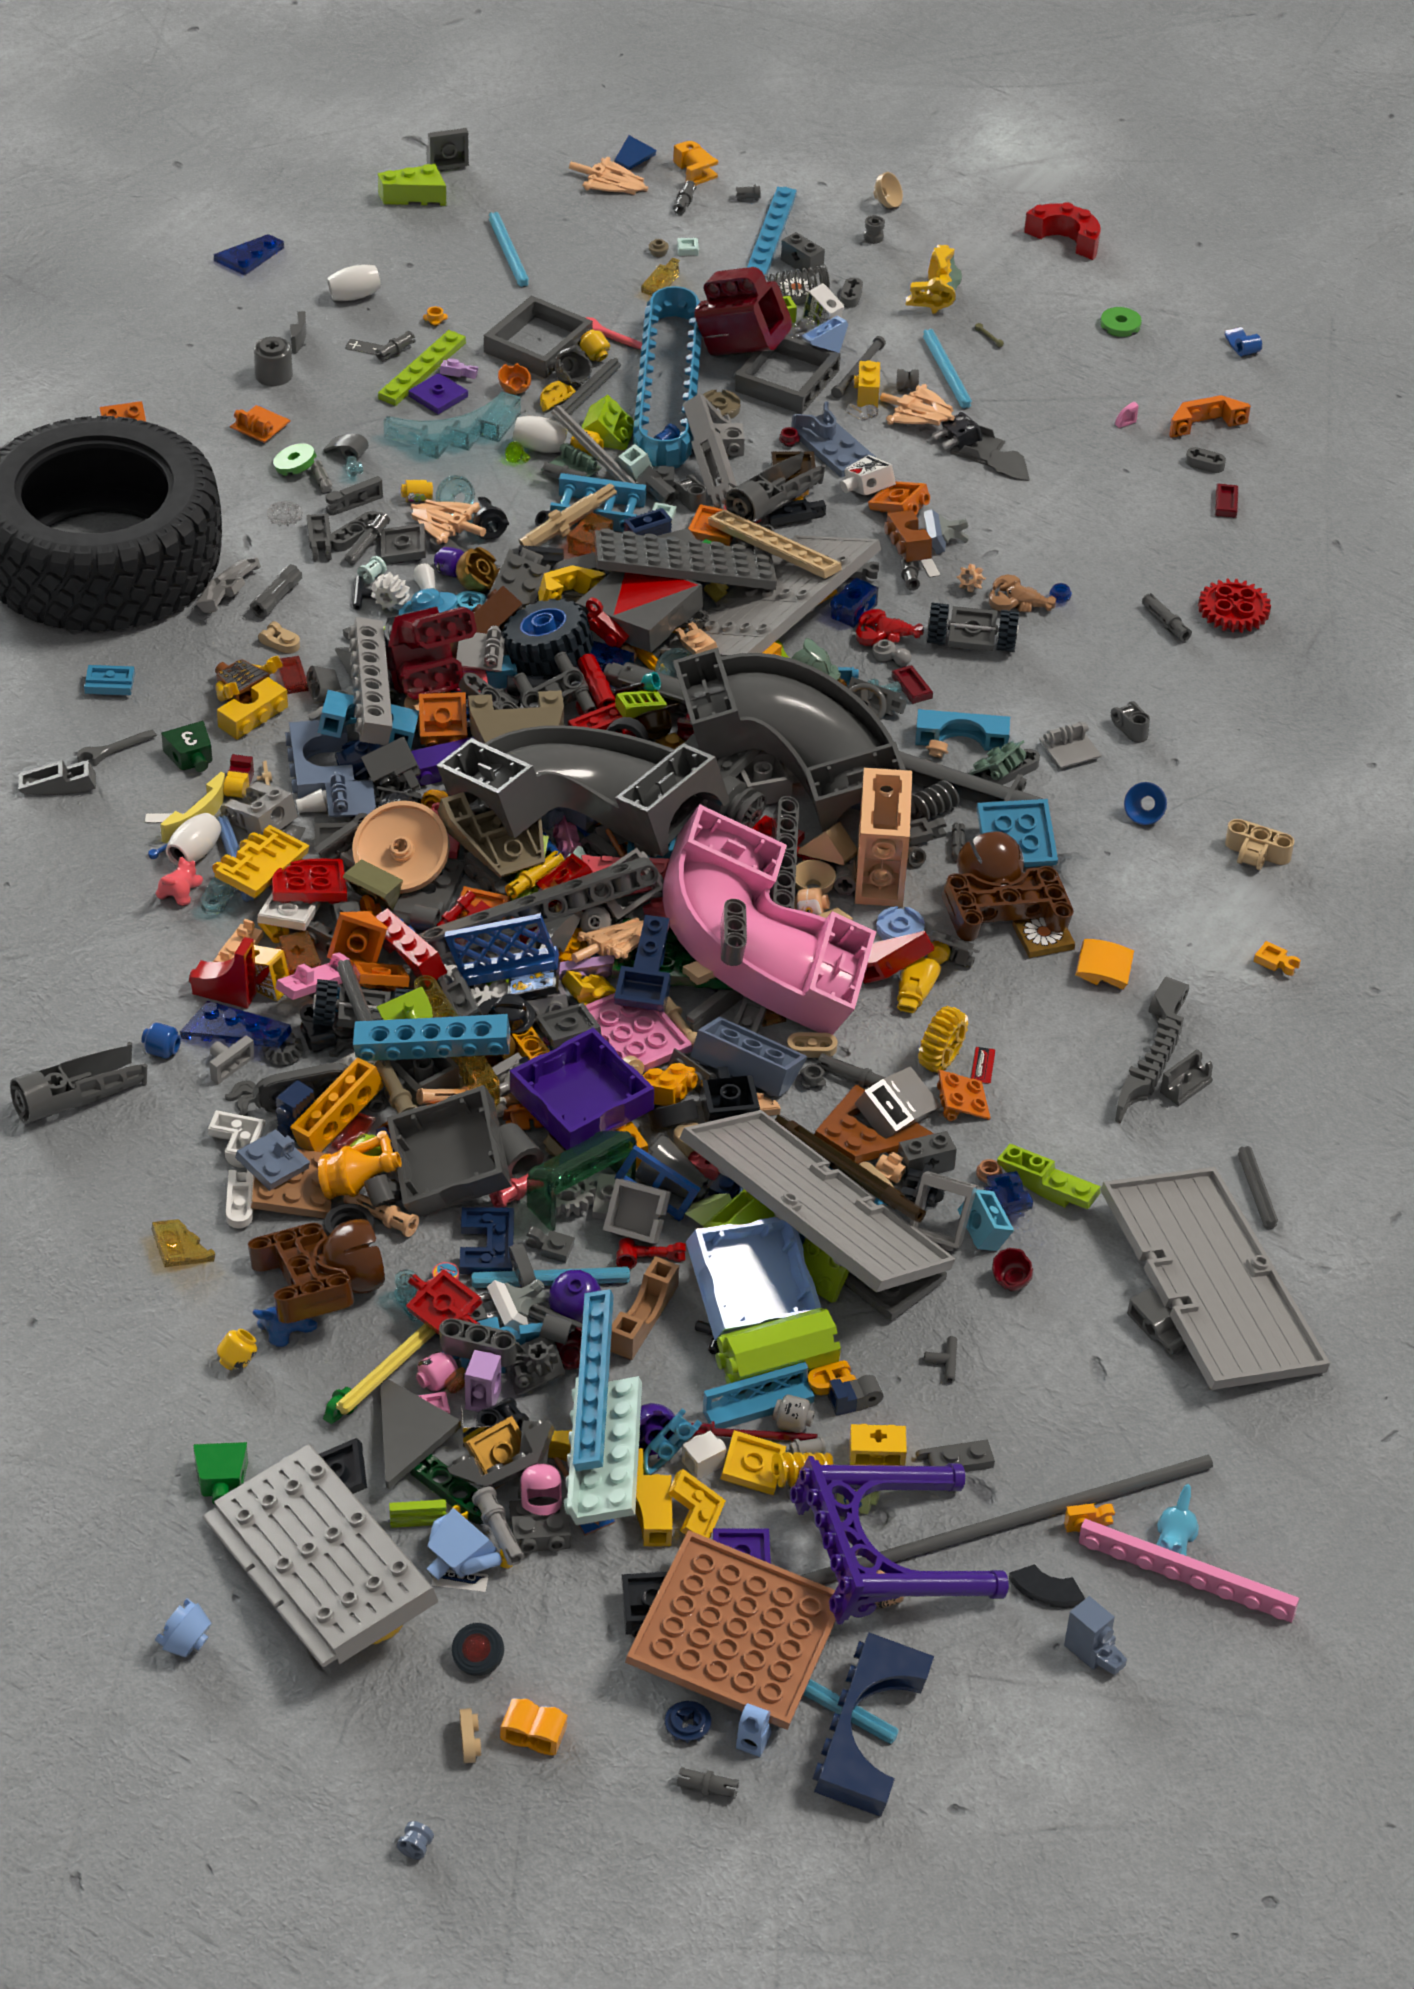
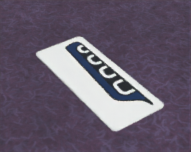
M448 1570L439 1581L433 1576L431 1586L486 1592L488 1575L473 1573L460 1578L452 1570Z

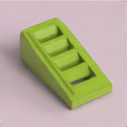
M657 690L616 694L615 707L622 717L635 718L645 712L667 706V703Z

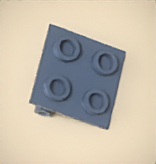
M336 771L331 776L330 782H325L329 817H351L359 813L369 814L376 809L373 781H345V776L341 772Z

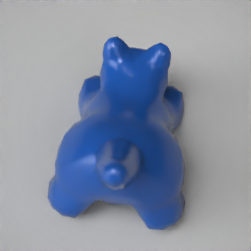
M270 1307L265 1310H253V1315L258 1318V1328L268 1331L269 1342L276 1347L286 1346L289 1343V1336L292 1332L307 1333L317 1328V1322L310 1318L293 1323L280 1322L277 1318L276 1307Z

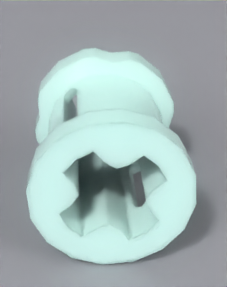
M373 556L368 564L358 568L357 573L358 576L364 578V583L371 584L376 576L387 571V566L382 558Z

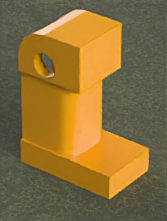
M685 141L674 145L673 162L681 169L686 168V181L690 180L695 182V185H699L718 178V174L710 168L718 165V160L706 152L698 143Z

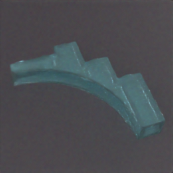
M501 391L496 398L482 408L462 416L443 420L416 421L387 416L383 420L384 438L419 448V454L439 459L449 445L469 451L479 437L500 442L521 414V397Z

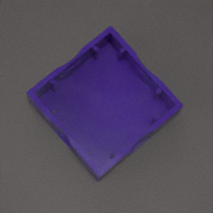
M594 1027L564 1042L553 1051L539 1055L510 1070V1092L569 1153L584 1147L654 1109V1087L633 1066L626 1063L617 1054L615 1048Z

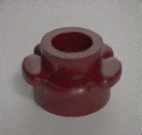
M786 427L781 430L779 441L783 445L791 447L795 445V442H799L800 437L795 428Z

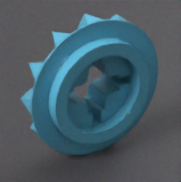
M475 591L461 592L456 595L458 603L455 609L466 607L472 611L478 604L483 605L487 597Z

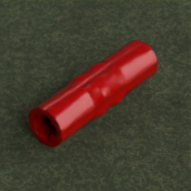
M585 654L580 657L577 662L578 667L589 686V692L598 709L615 703L616 699L610 689L609 682L606 680V676L602 672L596 657L593 654Z

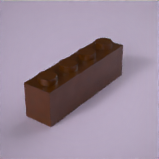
M504 586L498 591L494 589L487 596V601L483 605L478 604L472 610L477 627L476 633L487 634L491 626H497L502 631L508 619L514 616L515 612L519 609L522 610L523 603ZM458 641L450 643L453 658H457Z

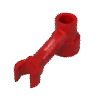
M623 1238L620 1240L619 1250L616 1252V1264L618 1267L632 1269L637 1264V1257L645 1256L667 1257L676 1262L685 1261L686 1244L677 1242L667 1247L635 1246V1242L632 1239Z

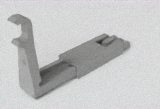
M699 393L683 403V407L694 438L691 444L707 494L712 498L714 506L720 508L722 506L721 502L725 504L727 492L735 488L737 484L721 434L715 431L713 423H731V419L728 414L722 416L720 409H716L705 396ZM718 477H720L719 479H717V482L720 483L719 485L716 484L715 480Z

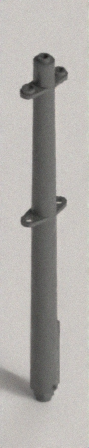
M614 662L613 664L608 663L604 670L606 680L610 686L616 688L640 683L645 674L656 672L661 680V687L657 691L667 703V706L679 703L680 706L674 713L683 716L688 714L678 678L626 662L624 666ZM639 687L624 692L645 691V689L643 687ZM899 751L906 771H912V783L931 787V785L945 780L954 786L959 797L978 803L1043 799L1023 792L1027 783V779L1023 778V775L1018 774L1010 788Z

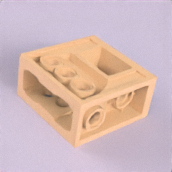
M864 768L858 833L855 904L903 907L910 839L912 771ZM883 786H890L893 788V790L890 792H883L880 790V788Z

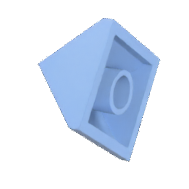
M835 316L801 335V337L811 345L840 353L848 323L841 317Z

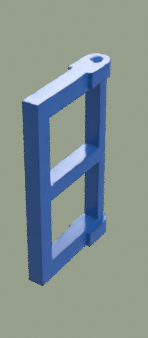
M635 1145L614 1179H625L635 1182L626 1174L638 1157L660 1172L652 1187L659 1188L665 1177H668L689 1191L678 1210L668 1204L667 1213L680 1222L701 1188Z

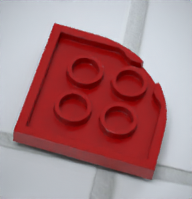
M303 859L290 862V866L284 870L282 868L277 869L272 877L273 901L289 903L291 901L315 903L318 901L332 904L347 902V887L343 879V859Z

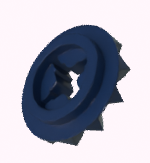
M681 1701L668 1709L664 1724L667 1734H672L675 1741L681 1739L685 1740L688 1744L691 1740L700 1742L704 1735H708L712 1719L709 1711L702 1704L695 1701ZM694 1716L693 1725L683 1728V1721L687 1722Z

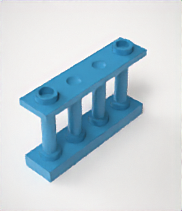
M561 473L559 477V496H562L560 503L551 502L550 511L557 509L562 512L571 506L569 505L571 497L582 499L591 493L594 494L610 483L615 487L617 494L605 501L603 509L594 510L573 524V526L624 532V520L633 516L636 517L637 515L633 514L635 506L645 507L646 485ZM614 503L627 505L625 512L612 511Z

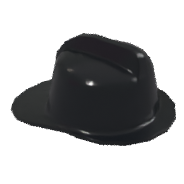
M505 994L498 998H491L479 1005L483 1015L508 1014L510 1033H522L528 1030L535 1020V1010L531 1004L516 994Z

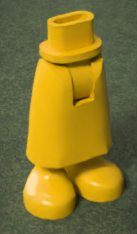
M939 941L932 942L934 951L927 954V958L924 956L901 970L897 996L898 1010L915 1013L917 1007L922 1005L941 972L940 965L948 960L950 948L947 944Z

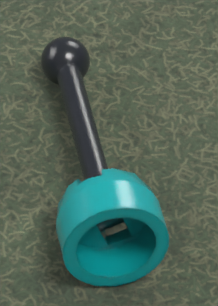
M656 672L645 674L640 683L617 689L612 687L610 689L614 696L617 693L643 687L646 691H655L660 689L661 680Z

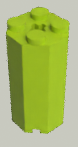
M817 1308L720 1335L717 1338L720 1353L716 1354V1362L720 1370L724 1369L726 1384H730L806 1362L808 1370L839 1362L841 1346L839 1341L834 1343L833 1335L838 1333L829 1311Z

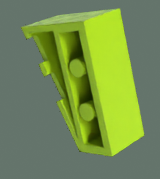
M426 164L413 168L406 167L400 170H387L378 173V194L383 204L409 205V202H421V205H428V202H440V206H446V184L435 164Z

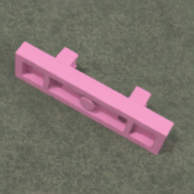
M338 952L332 955L330 963L315 968H310L306 964L298 965L295 974L277 980L275 989L294 1000L315 993L318 979L338 981V985L342 984L343 982L337 970L338 962L340 960H349V958Z

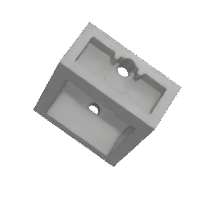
M636 848L611 866L641 857L648 858V856ZM650 868L643 869L641 874L646 875ZM659 873L658 880L650 886L652 890L625 909H622L615 899L602 903L601 906L609 911L611 920L616 924L651 900L654 893L663 891L664 879ZM604 884L597 885L594 891H600Z
M927 1171L922 1175L915 1204L922 1209L925 1208L930 1186L965 1196L956 1234L953 1237L920 1227L921 1222H916L912 1219L910 1224L933 1242L939 1243L938 1246L942 1249L953 1251L954 1248L962 1246L978 1186Z

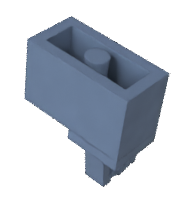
M1088 1596L1069 1612L1064 1646L1093 1670L1100 1666L1115 1675L1126 1666L1127 1658L1115 1646L1116 1637L1113 1635L1115 1617Z

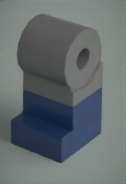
M864 1375L856 1380L841 1382L840 1378L829 1381L828 1399L836 1416L875 1406L884 1397L878 1381L873 1375Z

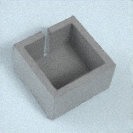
M616 1179L603 1230L649 1243H659L664 1220L659 1218L660 1215H666L672 1192L625 1179Z

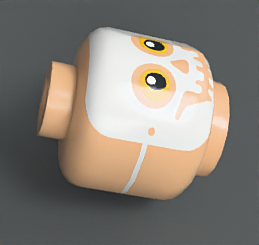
M819 887L801 889L795 896V910L819 915L825 913L826 909L830 908L828 895H824Z

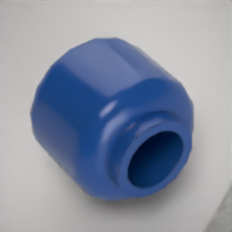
M153 1023L149 1029L146 1028L143 1031L141 1042L144 1043L148 1054L169 1058L172 1054L175 1055L178 1052L181 1036L178 1035L175 1027L162 1023Z

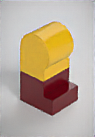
M232 754L230 767L224 781V796L245 797L246 788L250 786L254 776L253 757Z

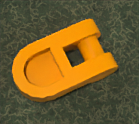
M839 1361L811 1370L808 1374L807 1382L814 1394L827 1395L830 1380L840 1378L841 1382L856 1380V1377L850 1373L851 1367L847 1361Z

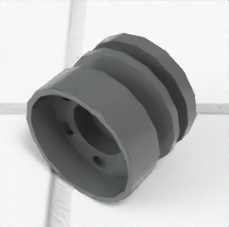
M729 775L723 781L730 802L722 807L708 801L706 808L752 828L760 820L767 802L766 795L757 792L752 787L747 788L746 783Z

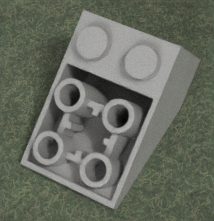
M911 1066L871 1086L855 1102V1105L875 1131L885 1139L915 1122L918 1123L941 1107L940 1103Z

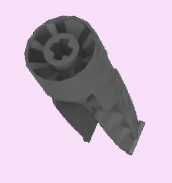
M800 450V454L762 471L728 491L725 497L726 509L755 523L785 506L816 483L822 484L826 465L823 464L785 482L788 477L801 469L804 450Z
M128 1042L125 1047L89 1054L62 1062L53 1067L15 1077L10 1081V1094L19 1118L23 1123L28 1124L72 1108H79L99 1101L141 1082L142 1085H147L148 1065L144 1063L121 1068L132 1063V1042Z

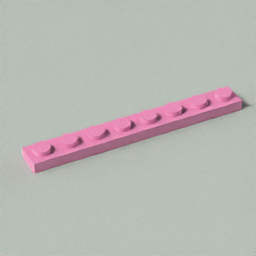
M1087 1519L1084 1520L1081 1526L1079 1544L1091 1550H1097L1111 1555L1115 1559L1138 1565L1142 1569L1157 1572L1169 1579L1184 1582L1196 1589L1208 1591L1223 1599L1232 1600L1250 1609L1270 1614L1277 1619L1293 1622L1299 1598Z

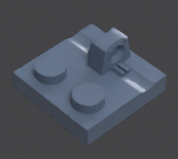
M276 1129L237 1150L235 1156L269 1191L309 1169L310 1161L294 1147V1140L288 1135L284 1137Z

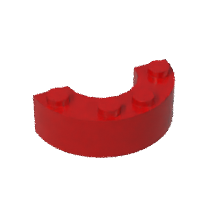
M1065 202L1063 204H1039L1026 212L1024 233L1039 239L1051 235L1066 236L1077 243L1076 254L1094 260L1097 256L1101 227L1099 221L1089 210Z

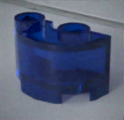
M1017 1171L987 1176V1187H984L983 1190L994 1191L1006 1216L1025 1213L1032 1209L1033 1200L1028 1191H1024L1022 1180Z

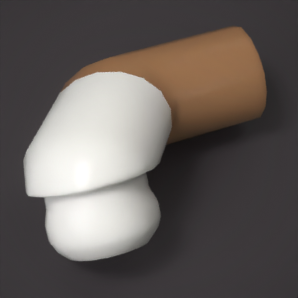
M512 1093L494 1100L498 1117H502L504 1110L509 1106L519 1104V1101Z

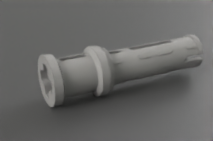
M493 1487L479 1489L472 1496V1501L475 1506L479 1507L483 1523L490 1526L508 1565L519 1564L521 1561L518 1556L521 1560L525 1556L506 1522V1511L502 1505H499L495 1489Z

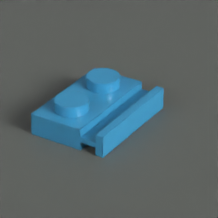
M88 665L86 683L84 685L85 694L131 695L135 668L134 666Z

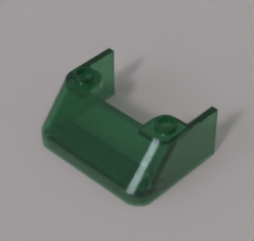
M600 1131L550 1160L534 1166L529 1171L527 1177V1208L549 1230L555 1231L556 1195L608 1166L617 1173L635 1145L637 1146L636 1139L627 1131ZM636 1159L626 1176L634 1181L636 1179Z

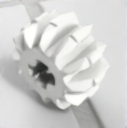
M391 572L386 575H380L371 588V597L376 599L375 604H381L382 610L387 607L390 612L402 608L410 596L408 593L410 587L405 585L406 580H400L399 575L393 576Z

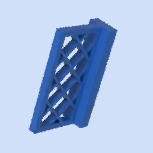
M541 913L445 932L444 937L456 966L468 986L556 970L558 968L559 952L557 946H553ZM537 923L539 927L536 933L525 929L526 925ZM509 928L516 931V933L511 938L502 934L501 931ZM486 933L492 937L489 942L477 938V936ZM520 934L531 938L528 945L517 940ZM463 938L468 942L463 947L455 943L454 939ZM496 939L508 943L504 950L492 945ZM537 941L546 945L547 948L535 949L532 946ZM472 943L484 948L480 954L469 949ZM512 946L523 950V952L516 954L508 951ZM489 950L500 956L495 958H487L485 957V954ZM464 955H467L476 961L463 963L462 958Z

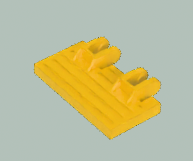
M268 825L264 829L263 835L252 832L248 835V840L244 839L240 842V850L237 851L236 858L228 854L224 855L221 858V862L217 861L213 864L212 870L215 873V878L256 898L272 884V877L275 871L279 868L284 870L290 866V862L301 860L308 854L309 845Z

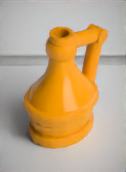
M380 1131L377 1136L352 1147L344 1146L340 1151L332 1155L324 1154L320 1157L318 1177L321 1190L327 1199L343 1195L357 1196L365 1186L364 1182L373 1178L383 1171L386 1173L393 1172L396 1168L402 1166L400 1154L398 1152L393 1153L391 1140L386 1131ZM381 1146L382 1154L380 1156L362 1154Z

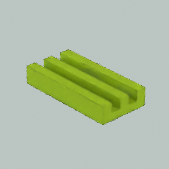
M446 1500L389 1503L390 1528L432 1526L436 1519L446 1515Z

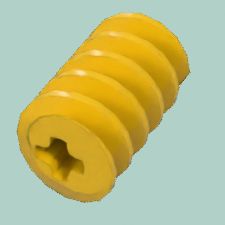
M775 1452L771 1461L772 1474L777 1480L779 1487L783 1488L786 1481H788L789 1487L792 1488L808 1456H814L815 1460H819L820 1465H834L833 1456L828 1452L825 1454L820 1452L814 1454L810 1452L804 1454L800 1452L793 1454L789 1452H784L783 1454Z

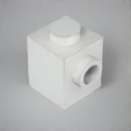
M711 1431L693 1437L690 1441L683 1444L682 1462L691 1474L699 1480L724 1467L727 1449L721 1439H717Z

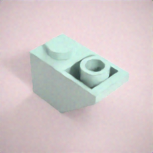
M636 444L614 459L634 481L648 465L652 467L648 454Z

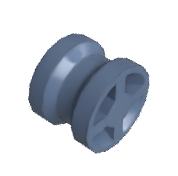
M411 1821L407 1823L404 1829L405 1835L401 1836L398 1840L397 1848L403 1855L419 1860L425 1856L427 1852L426 1845L432 1842L434 1833L428 1826L420 1822Z

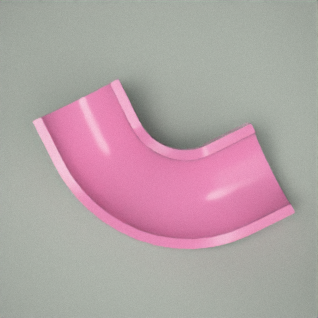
M699 805L678 833L663 882V905L666 917L670 918L672 931L695 960L713 971L715 977L737 992L765 1008L816 1032L833 1035L855 1010L876 931L833 911L827 918L774 903L770 899L769 893L776 882L787 845ZM729 899H739L746 904L747 943L743 962L738 966H729L721 960L720 923L724 903Z

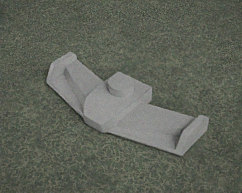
M258 558L239 560L207 584L196 605L204 613L216 612L223 596L229 598L237 595L239 590L245 585L243 576L249 571L257 570L261 567Z

